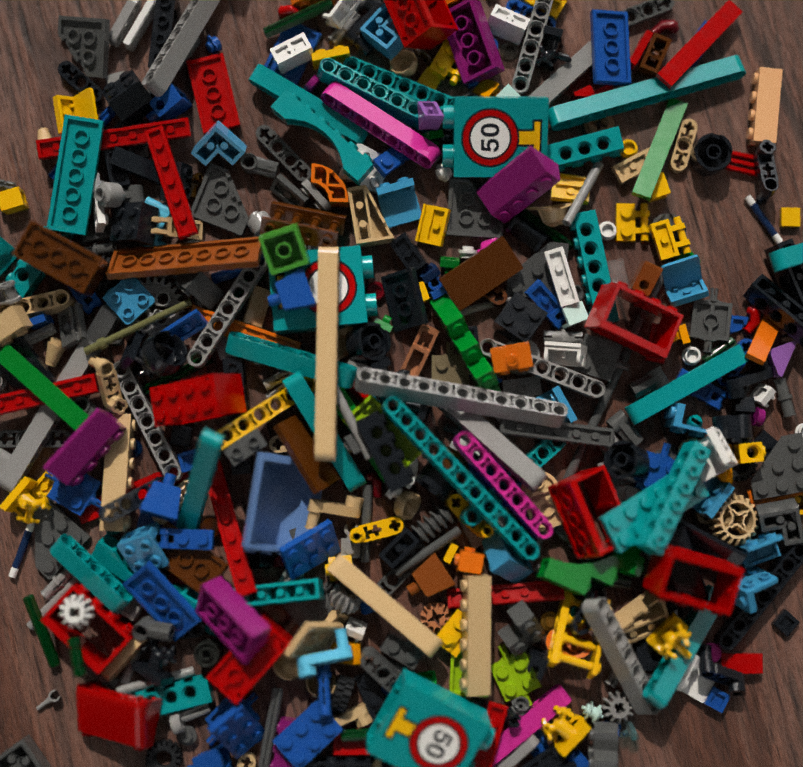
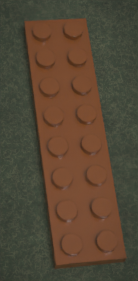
M258 237L116 249L113 252L106 276L108 280H121L126 278L259 267L263 250Z

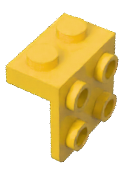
M86 88L74 97L63 95L52 97L58 134H62L65 114L99 120L93 88Z

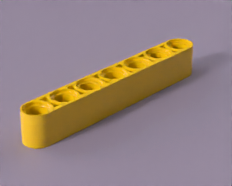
M304 377L311 391L314 392L316 389L315 379ZM283 388L216 430L215 432L221 435L223 431L229 433V440L223 442L221 450L294 405V400L287 398V388ZM272 401L277 403L276 410L271 408ZM256 411H259L262 415L260 421L255 418ZM239 421L245 423L246 428L244 431L239 429Z

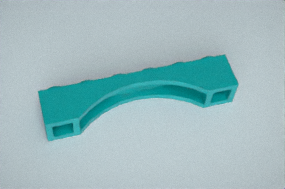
M285 90L271 105L272 112L287 125L307 127L324 136L338 152L344 174L359 186L374 169L372 158L366 153L362 155L358 151L359 148L352 141L348 143L338 129L333 130L329 126L330 123L321 116L319 118L315 115V110L310 105L301 103V99L296 93H290Z
M106 534L97 542L92 556L114 576L126 581L134 573L117 548L119 540ZM172 584L196 610L199 593L188 585Z

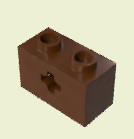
M655 32L649 41L635 74L647 79L655 78L672 39Z

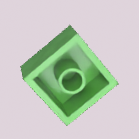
M298 223L261 234L258 237L271 276L310 262Z

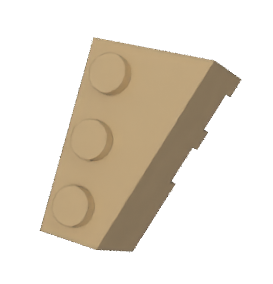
M362 185L347 188L356 245H360L362 248L392 242L394 236L380 213L368 187Z
M648 589L614 614L630 644L650 636L669 617L665 601L649 594Z

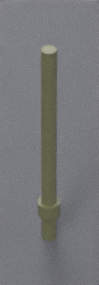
M189 298L106 338L103 336L97 339V342L84 347L83 350L86 355L99 349L103 350L109 347V344L182 311L193 304Z

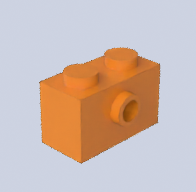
M529 341L490 348L494 372L499 373V375L510 374V370L518 369V372L530 370L529 367L533 366Z
M464 546V549L459 548L458 553L456 552L453 558V564L456 565V569L481 575L484 554L476 552V548Z

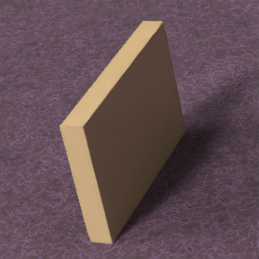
M305 622L284 653L287 657H299L328 651L336 640L334 631L344 628V625L341 622Z

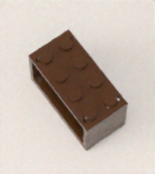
M32 219L12 253L17 258L91 298L109 266V263L103 258Z

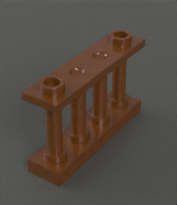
M272 201L270 207L271 218L261 217L260 235L298 223L305 245L337 247L338 235L343 236L345 233L347 215Z

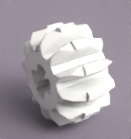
M73 594L71 599L65 598V604L60 605V609L64 610V612L60 613L59 616H65L66 618L62 623L70 622L69 628L71 629L75 625L78 629L82 628L83 624L88 625L90 623L88 618L94 617V614L89 612L95 609L94 606H88L91 599L84 601L85 597L83 594L79 597ZM75 608H79L80 612H78V615L74 614V611H76Z

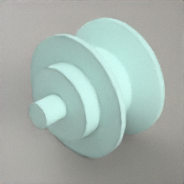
M590 701V703L581 707L584 719L590 717L592 718V723L604 717L600 704L595 707L593 706V701Z

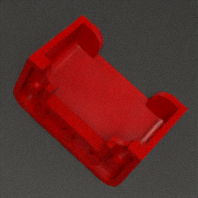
M95 681L77 684L75 692L77 728L81 735L88 737L97 736L133 746V749L136 751H144L145 748L153 746L162 698L153 696L148 701L147 698L141 695L132 696L105 689L106 686H103L101 682Z

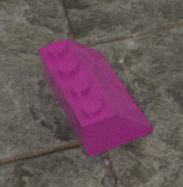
M464 0L451 7L450 12L458 30L448 37V41L463 83L468 84L489 79L505 71L481 2L479 0Z
M530 145L479 187L476 192L490 214L506 224L560 181L559 166Z
M97 407L43 468L66 485L74 487L83 481L84 475L88 471L96 467L99 458L105 456L110 451V446L123 437L124 431L127 428L111 413Z
M218 576L201 585L195 612L244 665L247 664L267 642L271 627L222 576Z

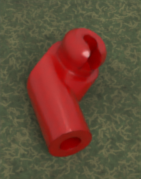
M292 5L280 6L277 11L280 18H285L300 11V9Z
M749 306L746 309L747 315H750V321L743 328V331L749 335L752 334L761 322L760 310L754 306Z

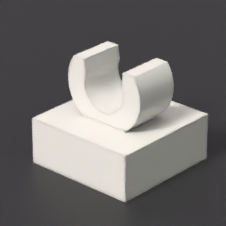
M759 382L748 397H753L754 403L768 408L769 405L767 403L770 399H775L774 394L776 391L772 387Z
M350 616L345 627L347 629V637L355 638L354 643H357L359 640L361 641L368 623Z

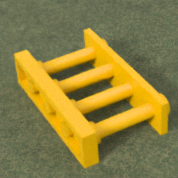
M565 590V600H559L547 655L549 658L547 666L553 668L560 662L587 669V678L592 679L596 674H599L601 669V663H599L601 646L596 636L594 643L569 636L565 632L566 625H569L573 619L571 614H569L570 607H579L582 601L575 598L573 593ZM582 620L580 623H578V624H576V625H577L578 627H581L583 621H585V620ZM568 643L591 650L590 662L563 654V651H561L562 644Z

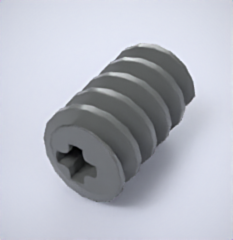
M442 504V508L434 507L436 513L428 512L430 518L422 517L424 523L419 520L416 521L418 528L413 525L410 526L421 541L424 540L429 543L428 536L436 538L434 531L442 533L440 526L447 529V521L452 524L454 523L452 516Z

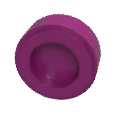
M316 74L304 87V90L309 93L313 92L321 82Z
M755 407V413L751 416L753 426L760 427L763 425L766 417L764 408Z

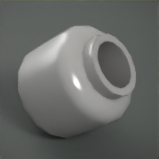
M102 182L95 190V199L102 207L117 208L125 200V192L119 183Z
M255 211L249 216L247 226L255 237L260 236L261 217L271 218L266 211Z

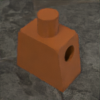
M646 260L641 261L629 288L640 290L645 293L646 297H649L663 268ZM641 281L645 283V287L643 289H641L639 286Z
M433 553L411 573L415 581L406 587L412 596L422 590L426 597H429L455 585V582L437 555Z

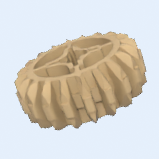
M730 494L712 519H707L709 522H712V525L709 526L710 529H714L712 535L718 536L719 540L732 546L746 544V540H752L751 536L757 535L754 529L760 528L756 525L759 519L755 516L757 511L753 510L755 505L749 504L750 499L744 498L743 495ZM733 504L740 509V511H735V509H732L729 505ZM727 529H732L733 531H736L737 535H732L727 531Z

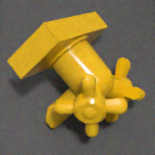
M24 476L1 503L0 508L5 512H13L19 505L20 508L26 511L25 517L17 516V520L23 521L26 524H38L40 520L33 519L34 512L40 506L42 509L46 508L47 510H50L51 506L49 505L47 493L37 492L40 498L37 500L29 494L38 482L31 477Z
M673 612L646 638V641L665 659H668V657L676 659L678 657L671 652L673 648L684 658H691V652L680 643L683 640L686 647L690 646L688 638L691 636V633L687 632L689 627Z
M555 705L553 709L557 711V714L551 719L553 723H546L545 718H542L541 722L543 724V732L549 741L553 740L551 732L554 731L562 737L554 746L565 757L592 728L582 717L572 726L566 720L567 715L572 718L575 716L571 709Z

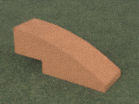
M427 324L421 325L401 370H408L411 376L419 377L440 332L439 330Z

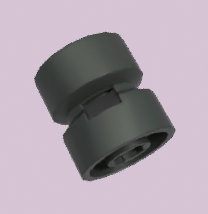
M215 638L204 639L194 650V659L197 664L202 667L213 666L223 654L222 644Z

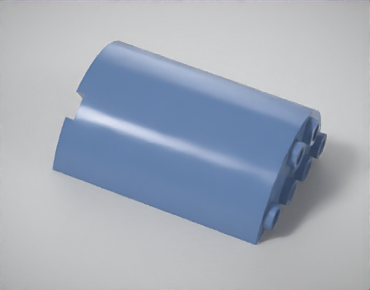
M257 451L241 543L245 552L256 553V551H260L263 554L272 555V553L281 555L278 548L292 541L289 530L296 528L294 539L310 530L305 528L309 513L307 510L310 498L321 499L322 490L315 495L312 493L293 459L289 456Z

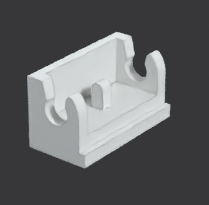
M339 0L329 14L323 13L321 17L327 19L325 23L328 26L341 29L362 0Z
M496 4L488 24L493 35L520 45L530 19Z
M304 32L270 49L281 74L311 60V54L313 53L312 46Z
M545 341V360L560 366L585 367L587 346L579 343Z

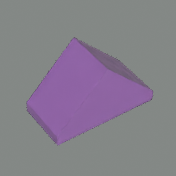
M418 101L419 130H438L444 115L437 102Z
M796 341L770 349L768 359L769 364L772 365L774 378L783 376L797 344Z

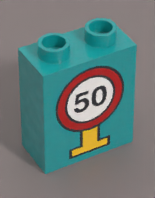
M453 96V105H443L442 109L444 115L442 127L443 129H452V144H442V168H452L453 177H493L530 145L547 156L549 98L545 96Z
M360 245L339 247V330L344 327L355 328L367 324V317L378 316L376 293L365 294L364 279L374 278L372 255L361 256ZM318 249L307 250L310 257L308 264L272 276L269 270L271 295L277 293L276 282L303 268L317 305ZM282 304L272 307L274 332L276 334L289 335L317 332V306L285 312Z
M403 668L366 734V752L395 767H475V762L472 761L478 749L483 751L488 749L494 738L495 729L491 727L487 709Z

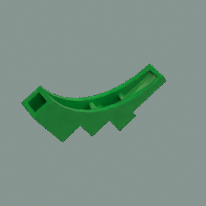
M447 293L435 300L429 301L435 316L451 339L476 387L501 392L493 368L485 359L479 343L469 331L463 315Z
M635 544L622 553H616L614 549L602 558L585 564L564 563L552 558H544L536 577L575 595H586L591 587L590 581L602 586H613L618 578L617 571L629 577H639L644 570L645 558L639 556L642 550L635 546Z

